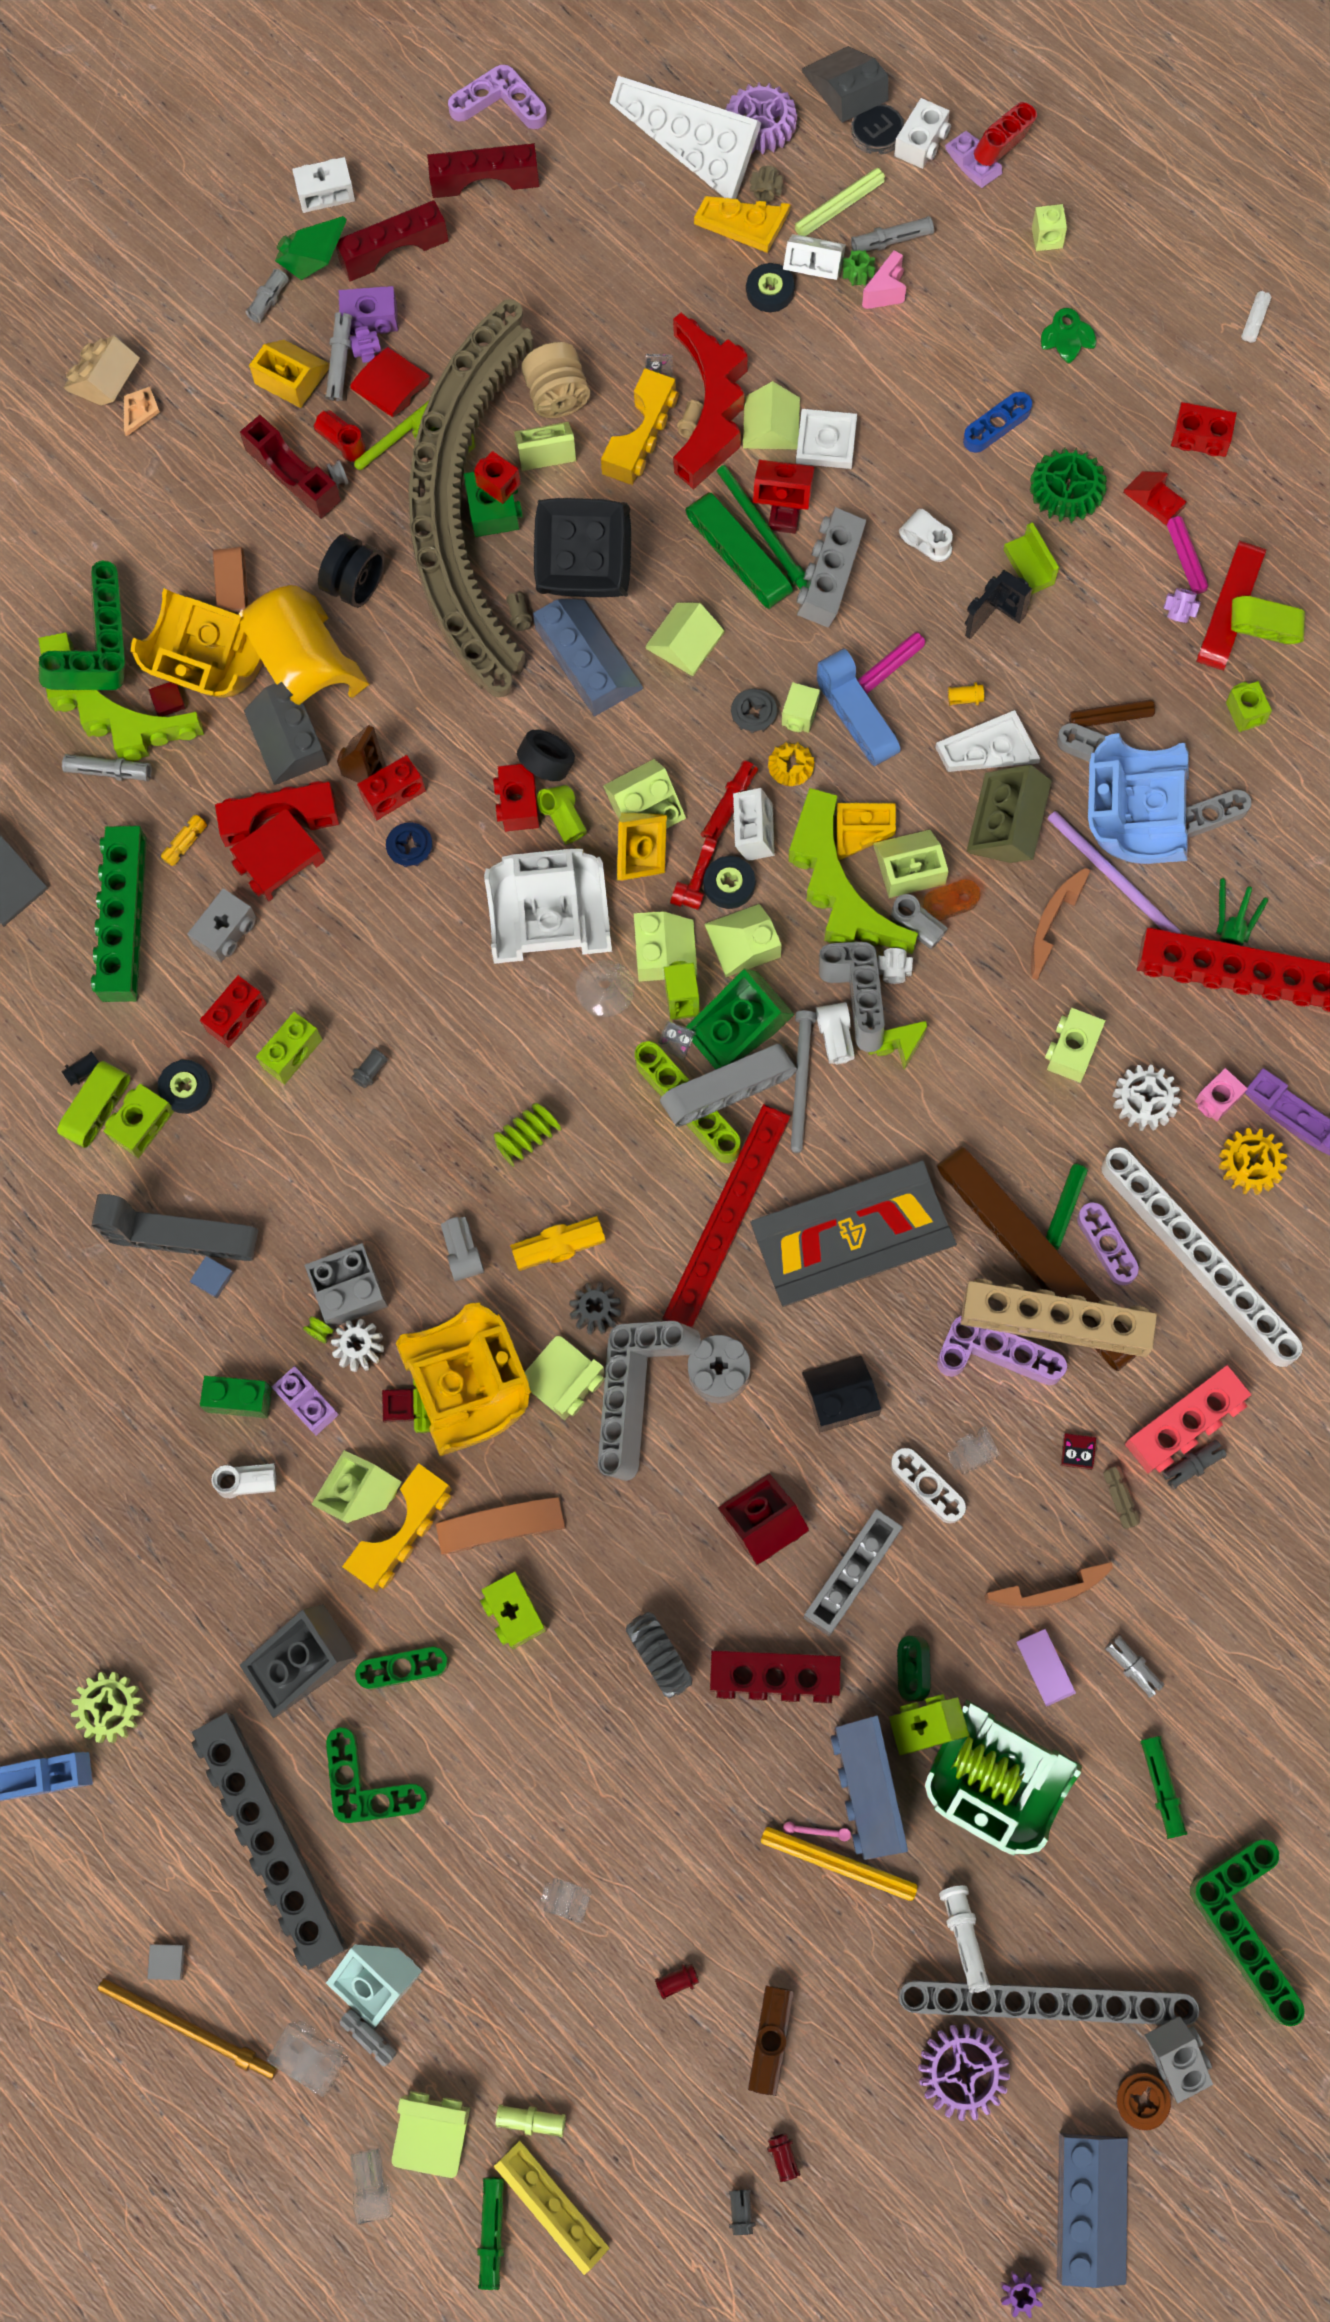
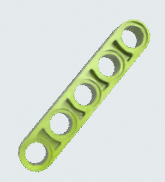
M645 1041L636 1047L634 1053L636 1068L661 1097L672 1088L690 1081L656 1043ZM646 1054H652L656 1057L652 1063H644L641 1061V1058ZM668 1075L676 1079L671 1085H664L660 1082L662 1077ZM718 1111L686 1124L720 1162L731 1163L738 1158L740 1154V1137ZM704 1119H710L714 1121L715 1125L710 1129H703L699 1123ZM723 1141H730L735 1147L731 1151H723L719 1148V1144Z

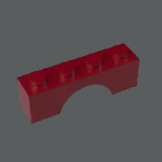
M535 143L427 154L433 198L460 196L465 186L480 179L503 181L512 190L539 187Z
M435 200L339 238L336 245L339 262L349 282L375 272L381 258L398 247L413 245L421 248L423 251H427L449 242L446 222Z
M260 414L240 431L245 450L320 519L341 502L337 484L318 466L311 468L302 462L286 444L280 432Z

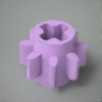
M1176 588L1174 594L1168 593L1164 604V609L1169 610L1167 617L1184 623H1188L1190 616L1196 618L1201 603L1195 601L1197 594L1182 588Z

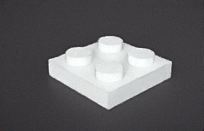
M802 409L796 464L851 469L857 414Z

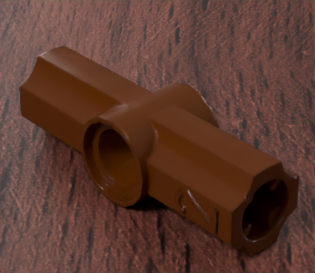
M765 1985L748 2085L749 2091L777 2096L794 1995L792 1990ZM767 2031H775L781 2038L779 2046L773 2050L766 2049L761 2043L762 2036Z

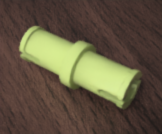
M501 2104L498 2106L496 2128L525 2131V2135L530 2136L534 2132L562 2138L564 2134L565 2114L537 2111L536 2107L529 2106L528 2110L503 2106Z

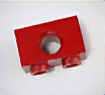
M759 459L754 480L753 503L808 510L815 467Z
M522 764L497 766L498 777L493 778L495 795H500L501 804H496L497 822L503 821L505 832L539 828L534 774L528 771ZM515 794L522 796V798L517 801H512L509 799L512 795Z

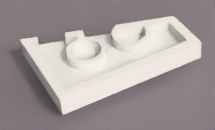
M1015 710L939 741L935 747L948 772L1038 764L1040 762V757Z

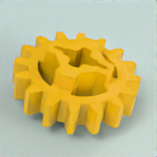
M1246 1128L1243 1136L1238 1131L1235 1132L1232 1136L1233 1141L1227 1139L1223 1145L1226 1149L1221 1150L1219 1153V1157L1225 1159L1219 1164V1169L1227 1170L1223 1179H1232L1234 1181L1232 1189L1237 1188L1239 1185L1243 1186V1194H1247L1250 1188H1253L1255 1195H1259L1262 1192V1187L1269 1192L1274 1187L1273 1183L1278 1184L1282 1180V1176L1279 1173H1284L1287 1170V1166L1281 1164L1287 1158V1154L1279 1153V1149L1283 1144L1277 1143L1274 1145L1272 1142L1273 1134H1270L1267 1138L1263 1137V1129H1259L1255 1135L1252 1134L1250 1128ZM1251 1143V1144H1257V1145L1248 1146L1247 1144ZM1268 1153L1272 1159V1162L1269 1161ZM1256 1154H1259L1258 1158L1256 1159L1257 1162L1254 1164V1166L1252 1165L1249 1169H1247L1250 1159L1254 1158ZM1234 1161L1237 1162L1238 1171L1234 1165ZM1249 1177H1258L1259 1179L1254 1180L1249 1179Z

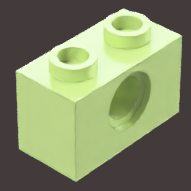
M1071 1008L1068 1017L1062 1015L1055 1031L1061 1034L1058 1043L1051 1041L1045 1059L1050 1060L1047 1070L1081 1083L1106 1020ZM1076 1040L1080 1044V1048L1072 1049L1067 1045L1066 1041Z

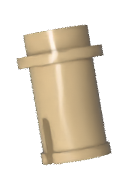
M688 401L683 418L678 421V433L684 438H690L698 425L704 407L699 401Z

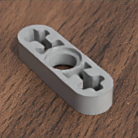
M1233 790L1187 807L1186 823L1193 820L1194 814L1196 821L1189 823L1187 827L1188 838L1244 818L1251 807L1250 796L1245 791ZM1233 800H1235L1236 803L1243 804L1240 810L1237 806H1233L1231 808L1228 807L1231 806ZM1207 808L1216 811L1218 818L1214 821H1208L1202 816V811Z

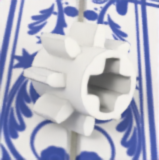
M889 948L884 951V956H878L879 975L883 974L884 982L899 984L905 982V976H912L913 958L906 957L905 950Z

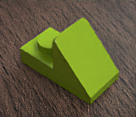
M926 1021L885 1030L882 1047L877 1051L868 1052V1055L877 1054V1056H885L898 1048L902 1066L905 1069L925 1037Z

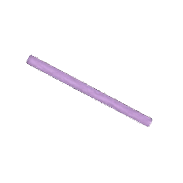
M1054 811L1048 817V820L1161 930L1181 933L1171 921L1057 811Z

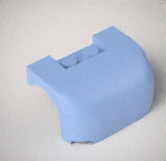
M1120 733L1105 736V740L1098 745L1094 753H1091L1089 763V827L1100 847L1113 857L1139 864L1187 861L1186 781L1189 779V752L1185 743H1179L1174 747L1164 750H1139L1128 746L1122 740Z

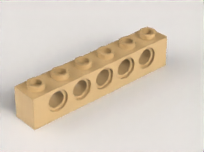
M975 1279L974 1282L969 1281L965 1289L960 1325L1147 1357L1153 1349L1157 1313L1148 1312L1147 1308L1141 1306H1131L1128 1309L1117 1307V1303L1102 1300L1094 1303L1088 1302L1085 1297L1078 1295H1069L1065 1298L1055 1296V1293L1049 1290L1031 1292L1025 1291L1024 1287L1020 1285L1007 1284L1005 1287L993 1285V1282L990 1280ZM993 1299L999 1300L1003 1304L1004 1309L994 1311L990 1308L988 1301ZM1029 1305L1033 1308L1035 1315L1031 1317L1025 1316L1021 1313L1019 1307ZM1051 1311H1061L1065 1315L1066 1321H1055L1051 1316ZM1082 1317H1093L1096 1320L1097 1327H1087L1083 1323ZM1115 1321L1125 1323L1128 1332H1118L1114 1328L1113 1323Z

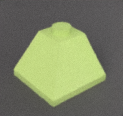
M760 904L705 923L706 931L725 977L740 973L744 968L751 969L781 958V942L770 917Z
M344 1450L312 1505L349 1523L385 1510L395 1498L397 1489L402 1482L375 1464Z

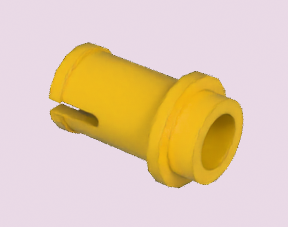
M974 682L972 686L948 687L949 706L975 703V706H977L979 702H984L983 684L977 685V682Z

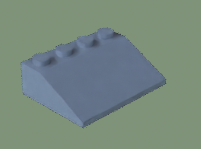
M878 1716L836 1727V1735L830 1736L834 1755L840 1754L843 1767L838 1768L837 1771L841 1788L847 1787L850 1800L844 1802L848 1821L854 1820L857 1834H852L855 1853H862L863 1860L908 1852Z

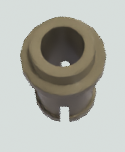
M517 592L518 600H516L515 593H511L506 598L511 613L510 625L517 631H524L530 627L532 617L527 612L524 594Z

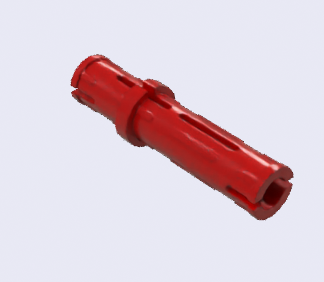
M742 761L733 780L727 782L725 786L726 792L701 832L703 838L707 835L718 842L720 835L734 813L733 794L747 791L754 776L759 771L756 766L751 769L754 765L751 762Z

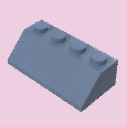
M557 599L533 613L535 630L594 717L643 689V686L584 599Z
M1059 2133L1057 2280L1062 2286L1100 2288L1126 2285L1127 2137Z

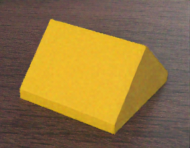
M621 813L618 823L617 880L623 881L665 873L667 815Z

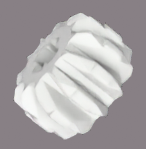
M363 1319L358 1320L356 1327H354L350 1320L346 1321L348 1330L336 1329L341 1339L335 1338L331 1340V1344L338 1347L332 1352L334 1358H341L339 1365L342 1368L350 1364L351 1371L357 1372L359 1364H361L363 1369L367 1371L370 1369L367 1361L371 1359L376 1364L380 1361L374 1353L384 1352L383 1345L377 1344L383 1339L381 1333H375L376 1326L373 1323L365 1328V1321ZM356 1340H360L362 1343L360 1344L362 1349L359 1351L353 1348L355 1347L353 1342Z

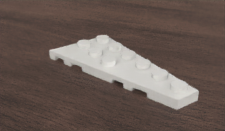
M618 76L610 104L724 198L736 199L761 122Z

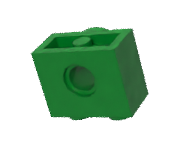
M475 472L463 473L475 537L519 530L518 519L523 518L520 501L514 502L513 494L518 493V488L502 504L477 486ZM496 474L492 475L491 477H498L500 475ZM486 501H493L492 503L485 504Z

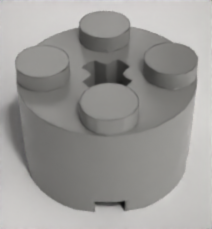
M724 1335L709 1336L701 1340L697 1351L690 1354L688 1358L690 1385L698 1395L711 1403H727L739 1396L748 1385L750 1378V1359L741 1342ZM716 1364H722V1367L725 1368L722 1371V1375H716V1371L713 1369L716 1367Z

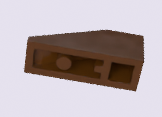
M366 726L350 740L346 748L343 747L339 752L337 763L342 776L360 783L385 767L374 727Z

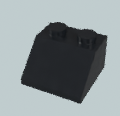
M862 1356L802 1372L820 1433L880 1415L881 1406Z

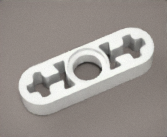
M903 1448L895 1452L891 1460L893 1473L943 1522H958L966 1510L963 1498L915 1451ZM900 1456L904 1459L908 1456L911 1457L912 1462L910 1465L916 1472L919 1467L925 1470L918 1474L914 1483L908 1479L913 1476L909 1469L900 1470L898 1468L900 1464L898 1458ZM930 1477L936 1481L937 1490L933 1494H924L920 1490L919 1482L922 1478ZM942 1489H944L947 1494L943 1498L948 1503L955 1501L958 1504L956 1511L959 1514L950 1513L947 1516L943 1512L946 1506L940 1500L935 1505L932 1500L936 1499Z

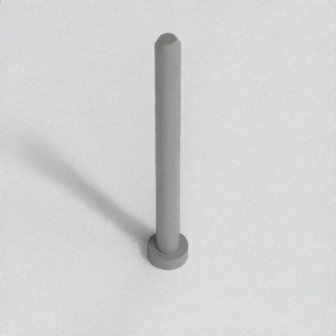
M806 1010L797 1011L795 1015V1021L799 1023L791 1134V1150L793 1153H800L803 1149L811 1024L816 1022L817 1015L815 1012Z

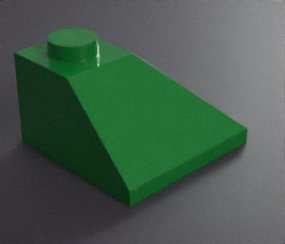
M343 216L297 230L289 236H283L277 245L279 252L275 262L300 280L327 266L347 219Z

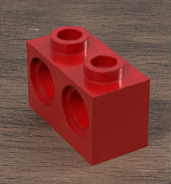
M1181 402L1176 417L1171 447H1176L1183 451L1202 452L1210 456L1226 457L1232 440L1237 412Z
M407 755L357 784L362 800L376 821L426 792L422 776Z
M237 975L201 1017L200 1022L206 1032L230 1048L267 1003L259 990Z

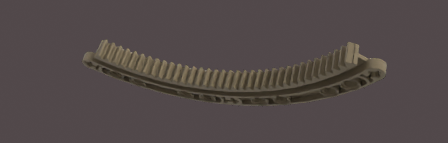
M512 299L501 302L473 329L452 356L435 385L420 422L413 449L409 481L411 539L418 576L429 609L444 640L467 674L480 689L484 687L491 695L499 698L505 697L510 693L512 689L511 676L515 672L518 675L522 672L525 664V653L523 650L517 652V643H510V635H504L503 626H498L497 618L492 617V610L487 608L486 599H482V591L478 589L473 570H470V561L467 559L461 527L460 495L462 494L461 485L463 484L462 476L464 475V466H466V456L469 455L468 446L472 445L471 434L475 437V427H479V418L484 417L483 409L489 408L488 400L493 401L494 392H499V383L505 384V375L511 376L512 367L517 369L519 367V360L523 361L526 353L533 351L531 330L528 327L524 330L520 326L523 320L522 306L519 302ZM507 311L510 314L515 312V317L508 315L505 318V312ZM480 343H488V345H485V346H481V345H479V344H480ZM462 367L470 368L464 371L460 370ZM432 427L439 428V430L435 432L430 431L429 429ZM425 457L432 458V460L428 462L421 461V459ZM420 488L425 489L424 497H420ZM423 530L430 532L425 536H421L418 534L420 531ZM428 561L436 563L434 566L426 567L423 565ZM452 626L462 627L458 632L449 630ZM471 653L480 655L477 659H470L467 656ZM494 677L499 681L504 679V687L501 685L494 687Z

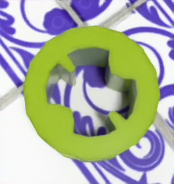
M310 1316V1324L304 1326L302 1330L326 1344L328 1341L326 1339L327 1335L332 1334L334 1330L322 1321Z

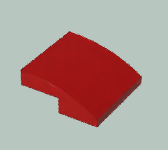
M387 347L360 371L350 384V389L389 416L394 417L410 406L411 396L429 385L430 375Z

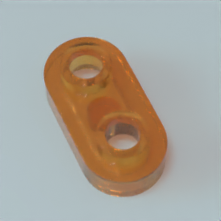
M960 880L927 893L922 908L938 921H943L974 909L980 899V889L971 880ZM965 894L970 899L963 901L959 896ZM938 904L942 907V910L935 911L932 906Z

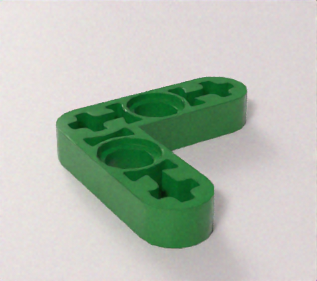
M340 1727L333 1729L329 1733L326 1740L332 1808L334 1816L338 1821L342 1823H358L413 1815L425 1809L428 1803L427 1792L423 1787L416 1784L362 1791L356 1735L351 1730ZM343 1733L344 1738L350 1739V1744L345 1745L344 1748L345 1756L352 1755L353 1761L342 1760L335 1763L334 1757H341V1751L333 1743L339 1739V1734ZM342 1766H349L354 1772L352 1782L347 1785L340 1784L336 1778V1773ZM356 1788V1794H349L351 1804H356L357 1810L352 1811L351 1817L347 1818L346 1813L340 1812V1807L345 1805L346 1800L345 1795L338 1796V1789L350 1790ZM414 1789L415 1794L421 1795V1801L416 1802V1808L411 1809L410 1804L403 1803L398 1804L400 1811L395 1812L396 1800L393 1795L394 1791H399L397 1798L408 1797L410 1794L409 1790ZM384 1794L389 1799V1808L384 1813L379 1814L373 1810L372 1800L376 1795Z

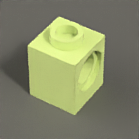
M1063 204L1036 207L1032 224L1036 251L1063 248L1067 230Z
M792 682L782 712V726H786L793 732L804 731L809 733L819 705L820 690Z

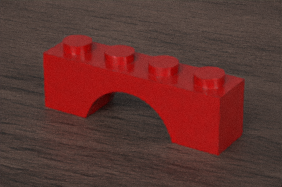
M315 781L304 787H285L278 792L268 794L259 792L248 798H228L222 803L215 804L219 834L225 847L236 845L257 830L265 821L276 816L286 808L292 816L303 820L310 830L339 825L335 797L330 782Z

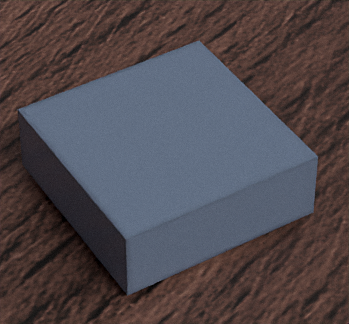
M206 1256L189 1282L211 1296L218 1298L233 1272Z

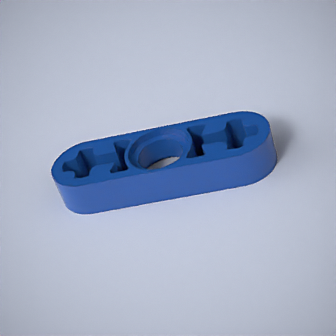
M1015 392L967 426L963 438L965 448L970 452H981L1025 421L1031 413V397L1024 392ZM1014 404H1016L1017 406L1024 405L1023 410L1022 408L1018 407L1013 411ZM999 417L1005 421V425L995 427L990 423V420ZM982 434L981 441L977 438L974 440L971 439L972 435L978 437Z

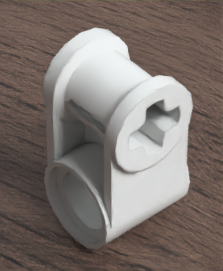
M917 509L899 529L901 538L908 545L915 547L935 562L946 561L952 554V531L923 509Z

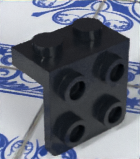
M1003 570L997 578L993 576L985 586V593L980 599L978 597L974 598L967 609L969 616L965 621V626H967L965 636L971 639L996 608L1020 624L1027 614L1032 588L1029 587V584L1024 579L1015 577L1006 570Z

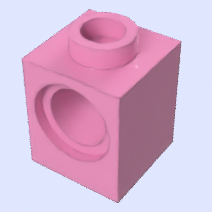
M1225 1068L1199 1093L1195 1102L1198 1104V1109L1202 1114L1218 1121L1243 1097L1248 1088ZM1219 1092L1223 1094L1226 1101H1216L1212 1093Z

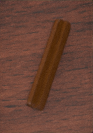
M1150 699L1070 712L1069 721L1070 723L1087 727L1153 717L1155 714V704Z

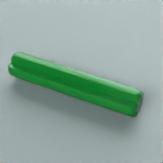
M1073 1164L1045 1237L1056 1250L1061 1246L1088 1169L1080 1164Z

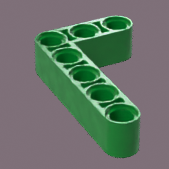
M104 560L94 563L91 569L95 651H46L42 653L39 657L38 679L43 687L51 690H117L123 685L125 657L118 571L113 563Z
M1252 1840L1195 1878L1190 1885V1896L1269 2016L1279 2024L1295 2026L1304 2018L1305 2009L1303 2003L1232 1898L1234 1894L1278 1864L1279 1850L1273 1842L1269 1840ZM1259 1845L1264 1846L1268 1852V1859L1264 1864H1259L1254 1857V1851ZM1233 1863L1237 1864L1241 1869V1878L1235 1883L1227 1876L1228 1867ZM1205 1882L1211 1883L1215 1889L1214 1897L1209 1901H1205L1200 1894L1201 1885ZM1225 1911H1229L1234 1918L1233 1927L1227 1931L1221 1927L1219 1920L1221 1914ZM1248 1940L1252 1944L1254 1952L1249 1959L1244 1960L1239 1953V1947L1242 1942ZM1265 1970H1269L1273 1976V1983L1268 1989H1263L1259 1983V1976ZM1285 2000H1289L1293 2006L1292 2015L1287 2019H1283L1279 2013V2006Z

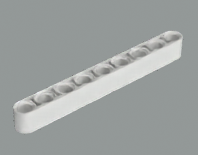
M1121 1147L1110 1150L1101 1167L1104 1177L1274 1365L1287 1367L1298 1359L1303 1348L1301 1341L1128 1150ZM1113 1159L1120 1160L1124 1164L1125 1169H1114L1110 1161ZM1131 1183H1141L1145 1188V1192H1135L1131 1188ZM1151 1206H1162L1166 1215L1158 1216L1154 1214ZM1178 1227L1184 1230L1186 1239L1176 1238L1172 1229ZM1199 1250L1205 1253L1207 1262H1198L1194 1258L1193 1251ZM1223 1274L1228 1280V1285H1219L1215 1281L1214 1275ZM1236 1297L1245 1298L1249 1303V1309L1244 1310L1238 1307L1235 1300ZM1263 1320L1267 1322L1270 1326V1333L1261 1332L1257 1327V1321ZM1279 1344L1289 1346L1292 1353L1291 1357L1283 1356L1279 1352Z

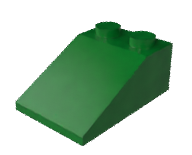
M744 968L685 1029L694 1032L691 1041L716 1070L744 1058L771 1038L795 1014L758 971Z

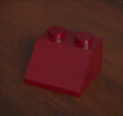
M770 1473L718 1507L719 1512L756 1565L771 1558L775 1553L810 1531L796 1504Z

